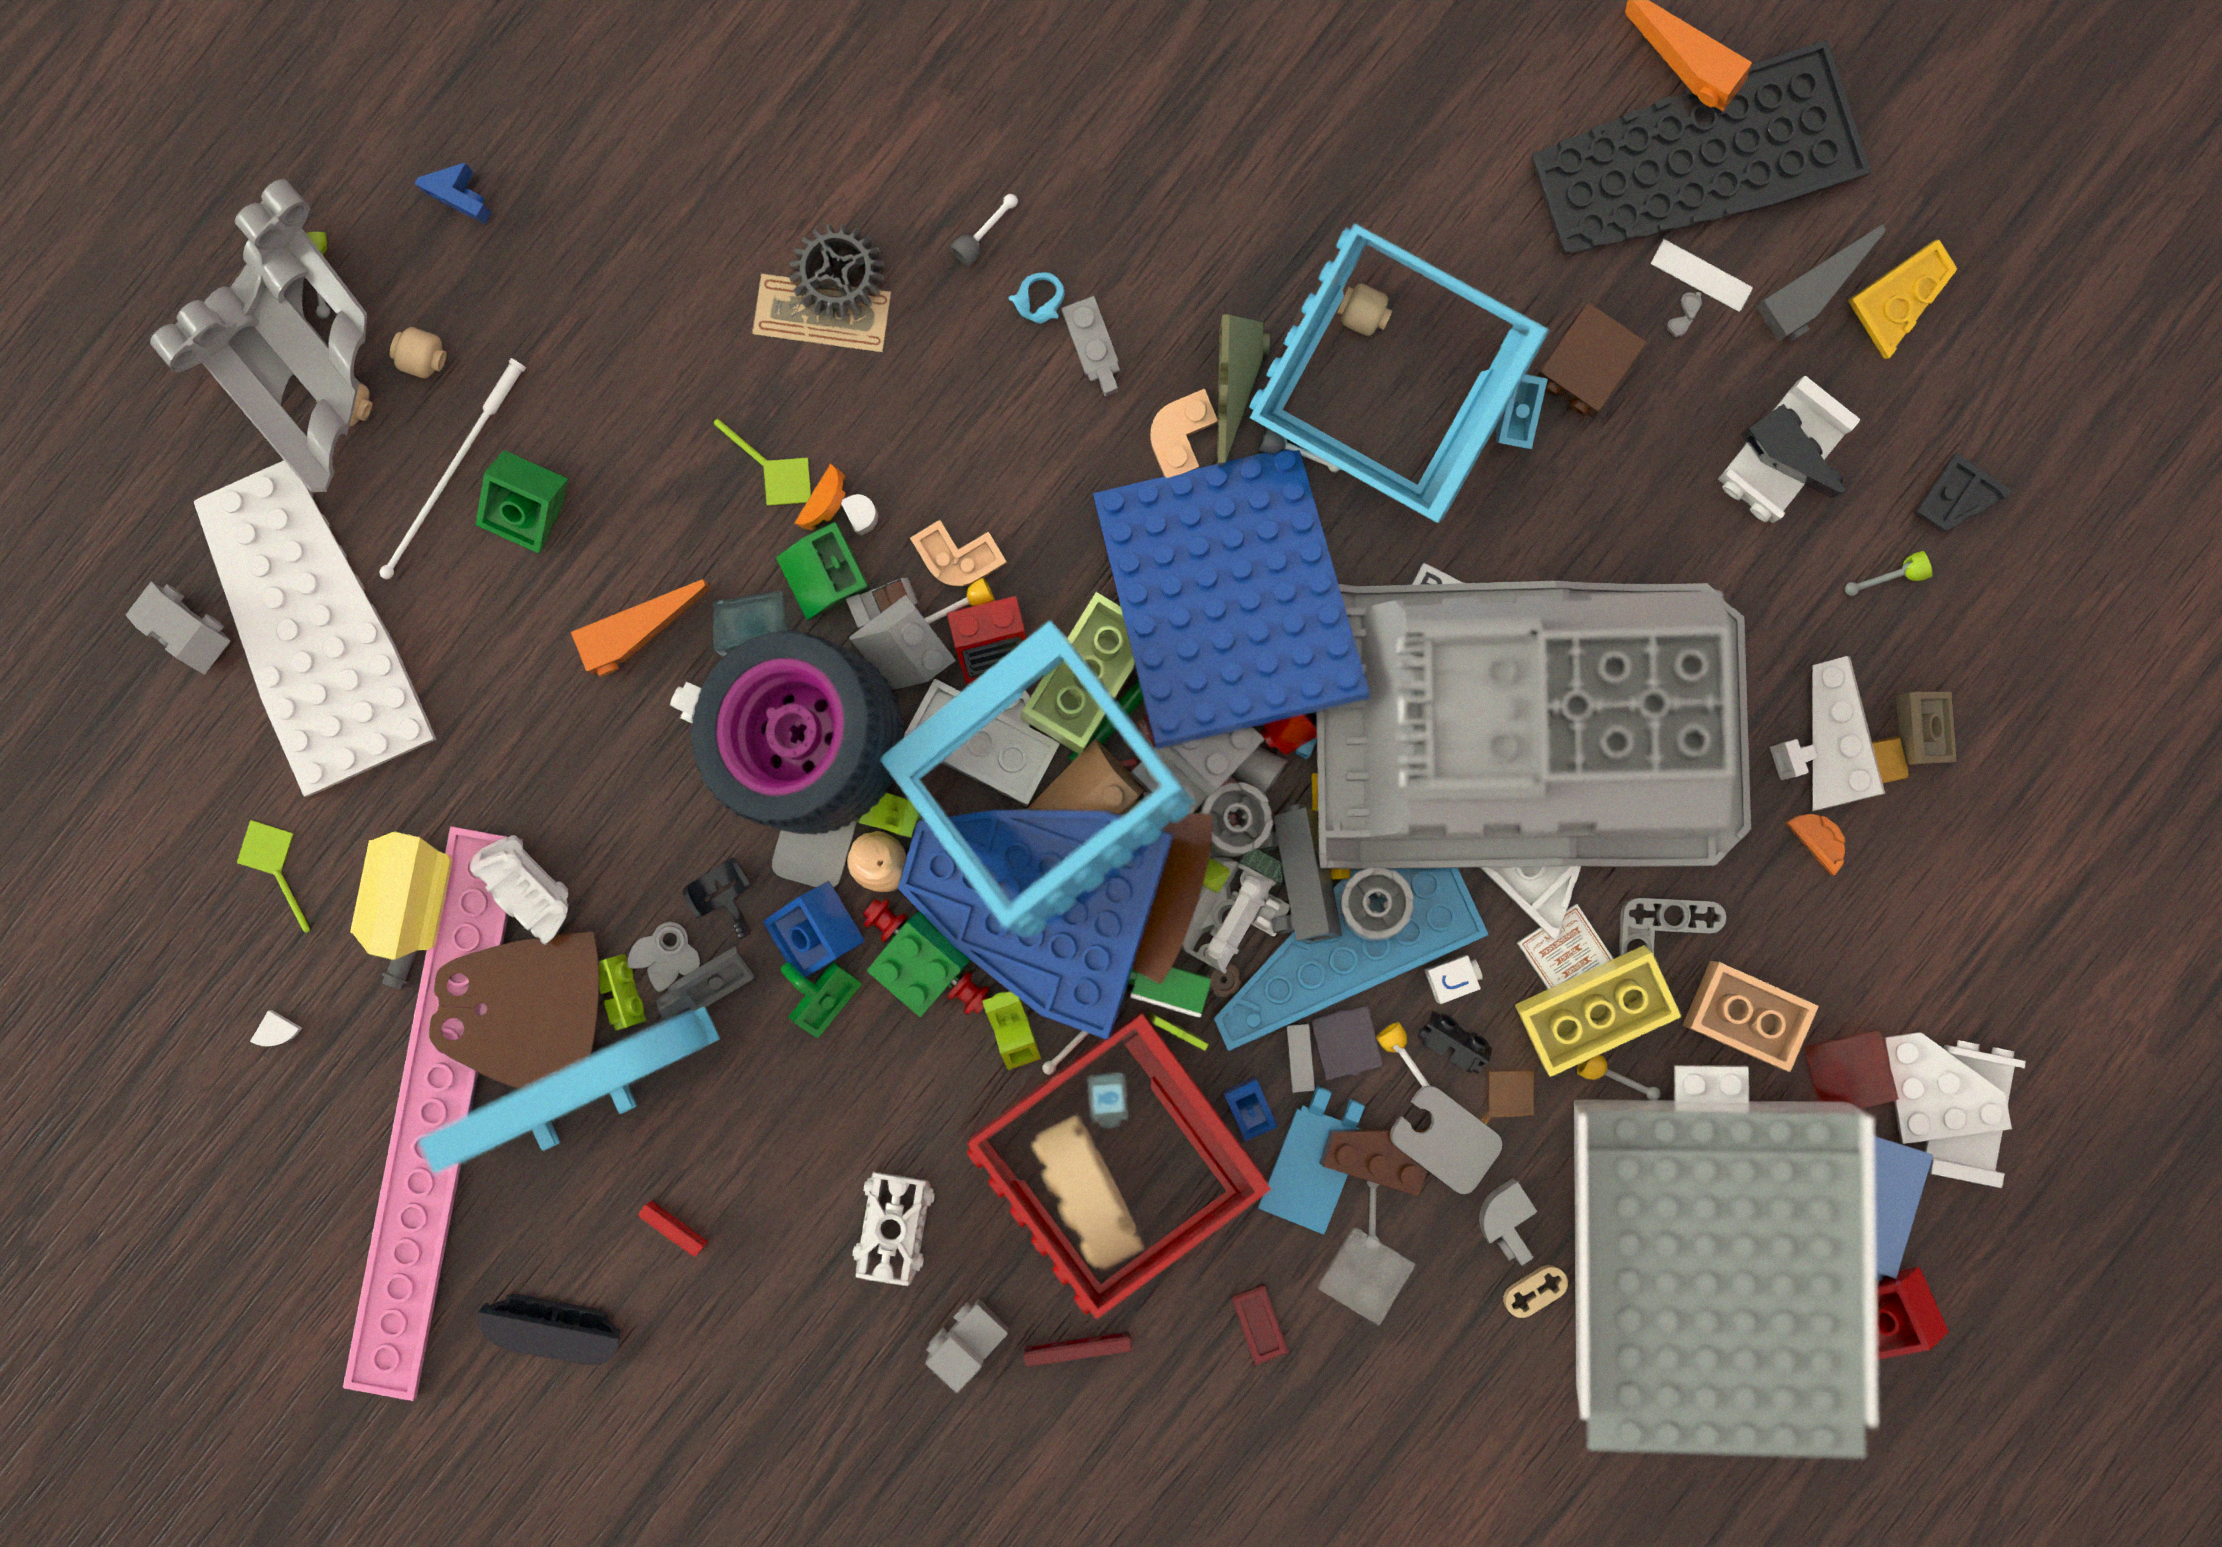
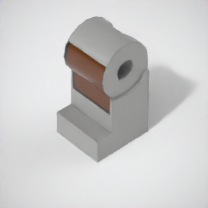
M908 577L892 581L866 593L846 598L858 629H861L904 595L909 598L914 606L919 604Z

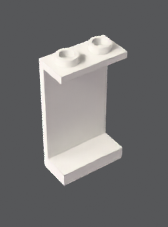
M1807 376L1799 379L1775 407L1777 409L1784 404L1787 409L1791 408L1798 414L1802 421V426L1800 427L1808 438L1813 437L1819 443L1823 451L1821 456L1824 460L1842 437L1851 432L1860 421L1857 416ZM1746 443L1718 478L1724 484L1722 488L1728 495L1736 500L1742 498L1752 506L1750 511L1758 519L1764 522L1769 520L1772 523L1784 516V509L1805 485L1762 463L1748 443Z
M1958 1040L1956 1047L1944 1045V1049L2006 1093L2008 1104L2015 1066L2024 1068L2026 1061L2014 1059V1051L1992 1047V1053L1989 1054L1979 1052V1044ZM2003 1130L1926 1141L1924 1152L1933 1154L1928 1173L2002 1188L2004 1173L1995 1171Z

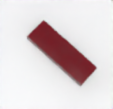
M1126 1331L1027 1346L1024 1349L1025 1367L1132 1351L1130 1333Z

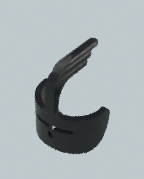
M729 858L715 869L685 886L683 896L696 919L711 913L719 907L726 906L735 922L733 927L738 939L747 938L751 934L749 926L734 900L738 895L750 888L752 884L735 858ZM715 880L719 882L722 888L734 880L737 881L735 885L720 895L705 902V898L719 890L714 883Z

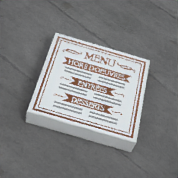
M1577 904L1566 909L1559 936L1555 940L1539 927L1516 942L1547 989L1613 960V957Z

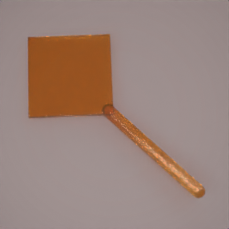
M1534 1071L1489 1072V1111L1480 1119L1481 1122L1486 1125L1492 1117L1534 1116Z

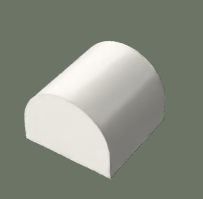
M856 494L842 500L841 504L858 535L862 536L874 529L878 522V511L868 497Z

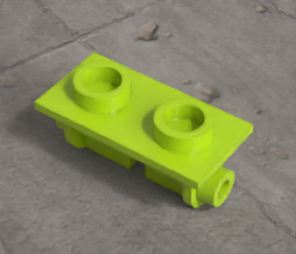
M626 954L599 961L600 992L604 994L612 991L614 996L612 999L603 1001L610 1025L614 1024L616 1031L645 1022L643 1002L638 996L633 980V970L628 967Z

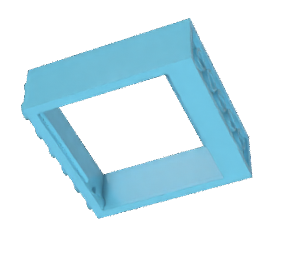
M1354 224L1352 230L1346 228L1336 245L1340 252L1335 261H1328L1319 276V280L1323 283L1318 293H1311L1305 301L1301 312L1306 315L1300 326L1294 325L1284 341V344L1288 346L1283 357H1276L1267 372V376L1271 379L1266 389H1259L1249 406V408L1254 410L1250 418L1439 523L1445 518L1550 330L1365 228ZM1367 245L1513 324L1489 370L1482 371L1418 485L1283 410L1344 298L1343 289Z
M1051 621L896 744L881 759L882 763L1003 927L1023 938L1027 936L1033 937L1040 933L1047 926L1046 921L1056 913L1062 914L1069 910L1076 902L1074 898L1084 890L1088 892L1098 887L1104 880V874L1113 867L1117 869L1128 863L1133 857V851L1142 844L1147 846L1158 839L1162 834L1161 829L1171 821L1175 823L1183 819L1190 812L1191 809L1189 807L1195 803L1194 799L1078 650ZM1062 660H1065L1162 787L1121 820H1114L1013 902H1010L919 779L1018 701L1026 689L1042 676L1048 675L1062 663Z

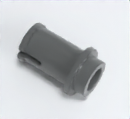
M419 950L396 960L391 959L387 971H383L381 974L384 976L382 983L399 990L403 989L404 984L408 985L409 980H407V976Z

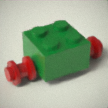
M887 898L882 902L875 899L862 914L867 918L863 925L866 928L875 925L881 930L880 940L883 943H886L892 935L893 939L867 969V972L919 1017L933 1005L948 986L950 988L955 987L946 998L949 1000L960 999L965 1004L963 1012L966 1015L971 1011L978 1015L984 1008L983 1001L990 999L986 995L990 988L987 985L978 988L971 982L973 973L970 970L959 981L960 976L958 974L969 963L970 959L956 949L920 911L904 926H901L908 916L904 913L898 916L893 914L889 910L891 901Z

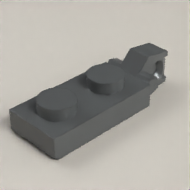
M734 946L668 987V991L656 999L658 1010L664 1019L668 1020L681 1011L687 1013L692 1010L696 1011L704 1006L707 1007L754 979L753 970Z

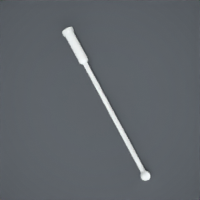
M512 358L509 360L508 363L510 364L483 405L484 412L391 560L387 565L381 567L380 576L382 578L390 579L393 577V568L490 415L497 412L521 372L525 371L526 367Z

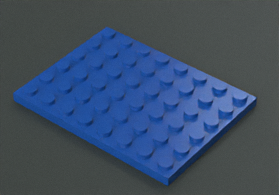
M1284 449L1277 454L1264 452L1227 461L1225 466L1214 464L1193 469L1181 475L1168 478L1165 476L1093 493L1156 749L1369 699V689L1300 449L1297 451Z

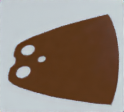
M1187 814L1180 821L1175 823L1171 821L1162 828L1174 833V837L1132 968L1159 984L1165 979L1182 947L1199 901L1211 848L1213 815Z
M594 932L555 935L545 945L541 942L540 938L506 943L461 956L443 965L437 971L434 992L438 997L439 1005L437 1012L430 1019L429 1038L431 1043L451 1059L493 1080L520 1090L590 1058L596 1027L599 992L598 955ZM456 973L464 974L469 980V988L461 996L452 995L447 988L448 979ZM478 1003L486 1004L487 1012L484 1015H478L475 1009H473ZM449 1018H458L464 1025L463 1035L457 1040H448L442 1034V1025Z

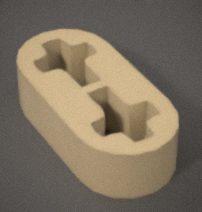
M1544 1265L1508 1287L1503 1297L1504 1305L1513 1316L1518 1318L1531 1316L1560 1298L1566 1292L1568 1287L1567 1277L1558 1267ZM1549 1273L1553 1277L1559 1276V1279L1555 1282L1557 1286L1555 1290H1551L1549 1287H1545L1540 1291L1537 1290L1538 1287L1546 1282L1544 1278L1546 1274ZM1532 1291L1534 1292L1532 1296L1525 1300L1527 1307L1521 1309L1518 1305L1512 1307L1511 1304L1516 1301L1515 1293L1520 1292L1525 1296Z

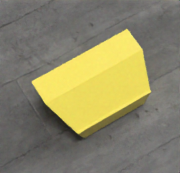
M397 832L369 840L350 931L368 954L396 960L417 950H429L436 946L453 863L452 857L436 850L420 837Z

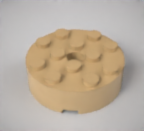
M1075 1115L1038 1134L1037 1141L1033 1142L1032 1145L1041 1163L1044 1162L1046 1167L1049 1168L1043 1171L1047 1184L1051 1191H1055L1056 1195L1060 1196L1064 1201L1059 1208L1068 1226H1072L1073 1230H1077L1085 1241L1081 1243V1247L1090 1264L1093 1263L1094 1267L1100 1265L1102 1269H1106L1143 1250L1144 1247L1139 1235H1134L1136 1226L1099 1150L1096 1151L1085 1125L1079 1116Z

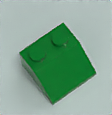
M503 450L484 473L475 525L536 553H540L563 505L568 478Z

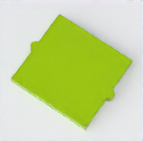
M1151 1010L1146 1014L1154 1024L1202 1050H1206L1208 1044L1201 1037Z

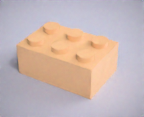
M1710 961L1682 1026L1774 1067L1790 1072L1819 1006L1723 963Z

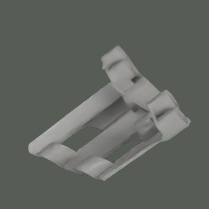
M279 179L271 183L264 190L261 203H252L244 207L235 218V224L249 240L243 252V259L246 265L232 286L218 288L211 293L205 302L195 300L185 305L177 315L178 322L165 325L157 330L151 337L150 344L174 372H182L202 363L310 492H326L335 472L332 463L336 441L341 434L347 436L359 386V381L354 377V362L359 347L365 343L367 313L302 229L310 213V206L288 180ZM305 278L337 314L330 331L329 346L304 318L302 289ZM293 374L318 402L310 417L307 436L281 407L286 384Z

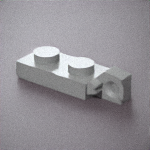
M1092 296L1061 308L1085 375H1088L1090 382L1099 380L1104 396L1118 392L1113 373L1120 371L1119 361L1095 297Z

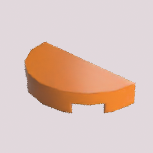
M832 464L829 465L796 519L795 524L802 529H816L815 525L819 524L822 520L830 521L840 509L846 493L842 490L845 475Z
M1815 814L1798 815L1786 821V825L1831 876H1835L1844 863L1843 858L1845 854V837L1839 827L1827 817Z

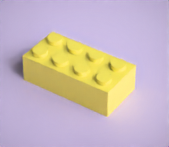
M1645 945L1515 1004L1541 1063L1550 1077L1681 1017L1652 952Z

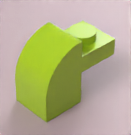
M886 793L879 800V803L870 809L868 814H864L861 816V819L855 822L912 837L913 830L920 819V813L910 799Z
M1011 991L1000 992L992 998L984 1000V1008L993 1027L1000 1054L1007 1069L1010 1070L1040 1060L1041 1055L1024 1003L1019 996H1016Z

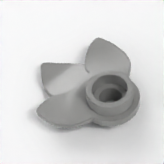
M675 922L662 923L655 929L652 936L638 939L628 956L629 968L647 967L650 981L658 992L668 988L676 980L679 973L686 976L699 968L700 965L697 951L688 944L686 930ZM665 934H675L677 937L676 943L671 946L666 945L663 942Z

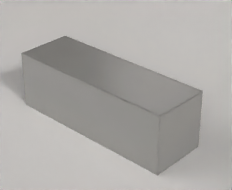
M1289 1024L1286 1026L1291 1091L1293 1093L1315 1091L1309 1024Z

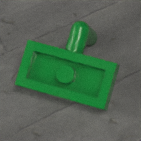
M786 962L781 967V973L797 990L805 995L788 1017L793 1023L817 1039L862 985L854 975L835 962L830 964L815 984L805 978L791 962Z

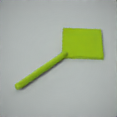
M719 419L714 421L715 426L764 466L767 506L807 503L811 496L808 458L767 461Z
M250 820L237 863L274 874L302 930L308 933L310 927L282 875V869L294 833Z

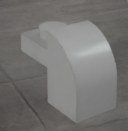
M1511 1178L1493 1190L1484 1200L1479 1215L1480 1228L1483 1236L1489 1243H1492L1499 1237L1503 1239L1497 1244L1509 1261L1515 1258L1521 1265H1524L1534 1258L1514 1227L1537 1213V1210L1520 1184L1514 1178Z

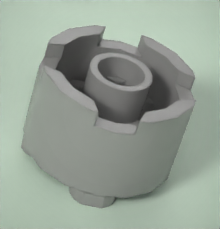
M1244 782L1228 783L1219 787L1199 805L1196 814L1213 815L1210 851L1224 857L1240 856L1258 848L1268 838L1273 826V819L1271 820L1269 801L1258 788ZM1236 813L1239 816L1236 821L1240 822V825L1232 827L1227 816Z
M1369 867L1356 873L1347 882L1340 899L1341 915L1346 926L1356 936L1369 941H1384L1397 935L1409 922L1413 911V894L1408 882L1397 872L1386 868ZM1373 895L1376 899L1382 897L1385 900L1382 906L1384 912L1370 911L1368 908L1371 903L1369 897Z

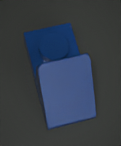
M466 163L418 177L414 183L425 194L483 224L486 223L491 214V211L483 204L485 199L467 188L465 189L473 174V170Z

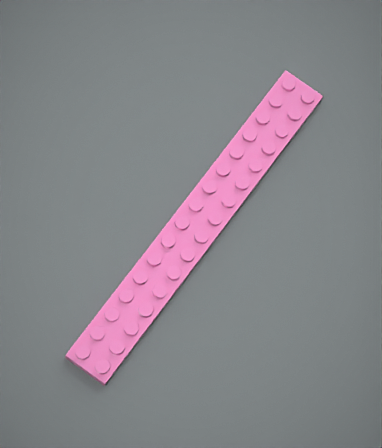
M450 827L445 854L452 857L453 863L436 946L426 951L343 1388L410 1401H414L417 1398L461 1168L460 1162L433 1174L418 1139L471 1114L479 1073L451 1059L431 1043L429 1038L430 1019L437 1012L439 1005L438 997L434 992L437 971L443 965L456 958L503 945L509 915L497 904L492 894L485 888L488 884L483 879L474 876L470 870V863L473 856L480 849L507 836ZM453 974L448 979L447 988L452 995L461 996L467 992L469 980L464 974ZM478 1003L473 1008L478 1015H484L487 1012V1006L484 1003ZM449 1018L443 1023L442 1034L446 1039L451 1041L457 1040L463 1035L464 1025L458 1018Z

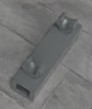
M1305 804L1288 806L1285 808V813L1274 816L1276 832H1270L1268 838L1258 847V850L1265 849V852L1280 849L1292 914L1272 918L1273 933L1280 932L1283 935L1295 932L1296 941L1309 944L1342 936L1330 869L1320 868L1319 812L1307 808Z

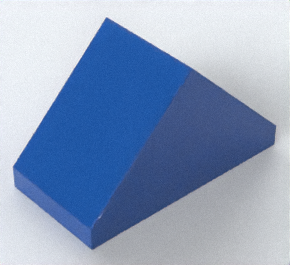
M1255 1076L1223 1090L1245 1141L1277 1128Z

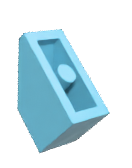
M1525 374L1495 427L1497 443L1532 449L1547 384L1546 378Z

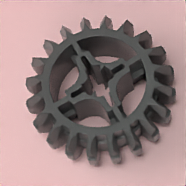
M827 224L826 230L828 234L821 235L820 230L815 228L813 234L816 239L811 241L808 237L803 236L801 240L806 249L796 247L793 250L795 256L801 260L790 261V268L798 272L791 274L789 278L791 283L799 284L793 290L797 297L805 295L802 300V305L805 308L814 304L813 312L817 316L822 313L824 308H827L826 316L831 320L835 316V310H839L841 318L844 320L848 318L847 309L852 308L856 315H860L859 303L862 302L867 307L872 306V301L867 296L868 293L873 296L880 295V289L874 284L884 282V275L877 272L884 269V262L882 260H875L880 255V250L878 247L869 248L872 244V239L869 236L859 241L861 236L860 229L855 228L850 235H847L846 224H841L839 233H834L832 224ZM831 247H846L858 254L855 256L852 254L844 257L838 256ZM821 253L824 258V264L821 269L815 272L816 276L809 279L810 266L815 257ZM829 259H832L835 266H839L840 270H842V278L845 285L841 283L839 277L835 278ZM865 265L863 281L853 291L850 286V279L855 273L859 272V267ZM820 287L822 289L835 287L839 289L843 297H828L817 292L816 289Z

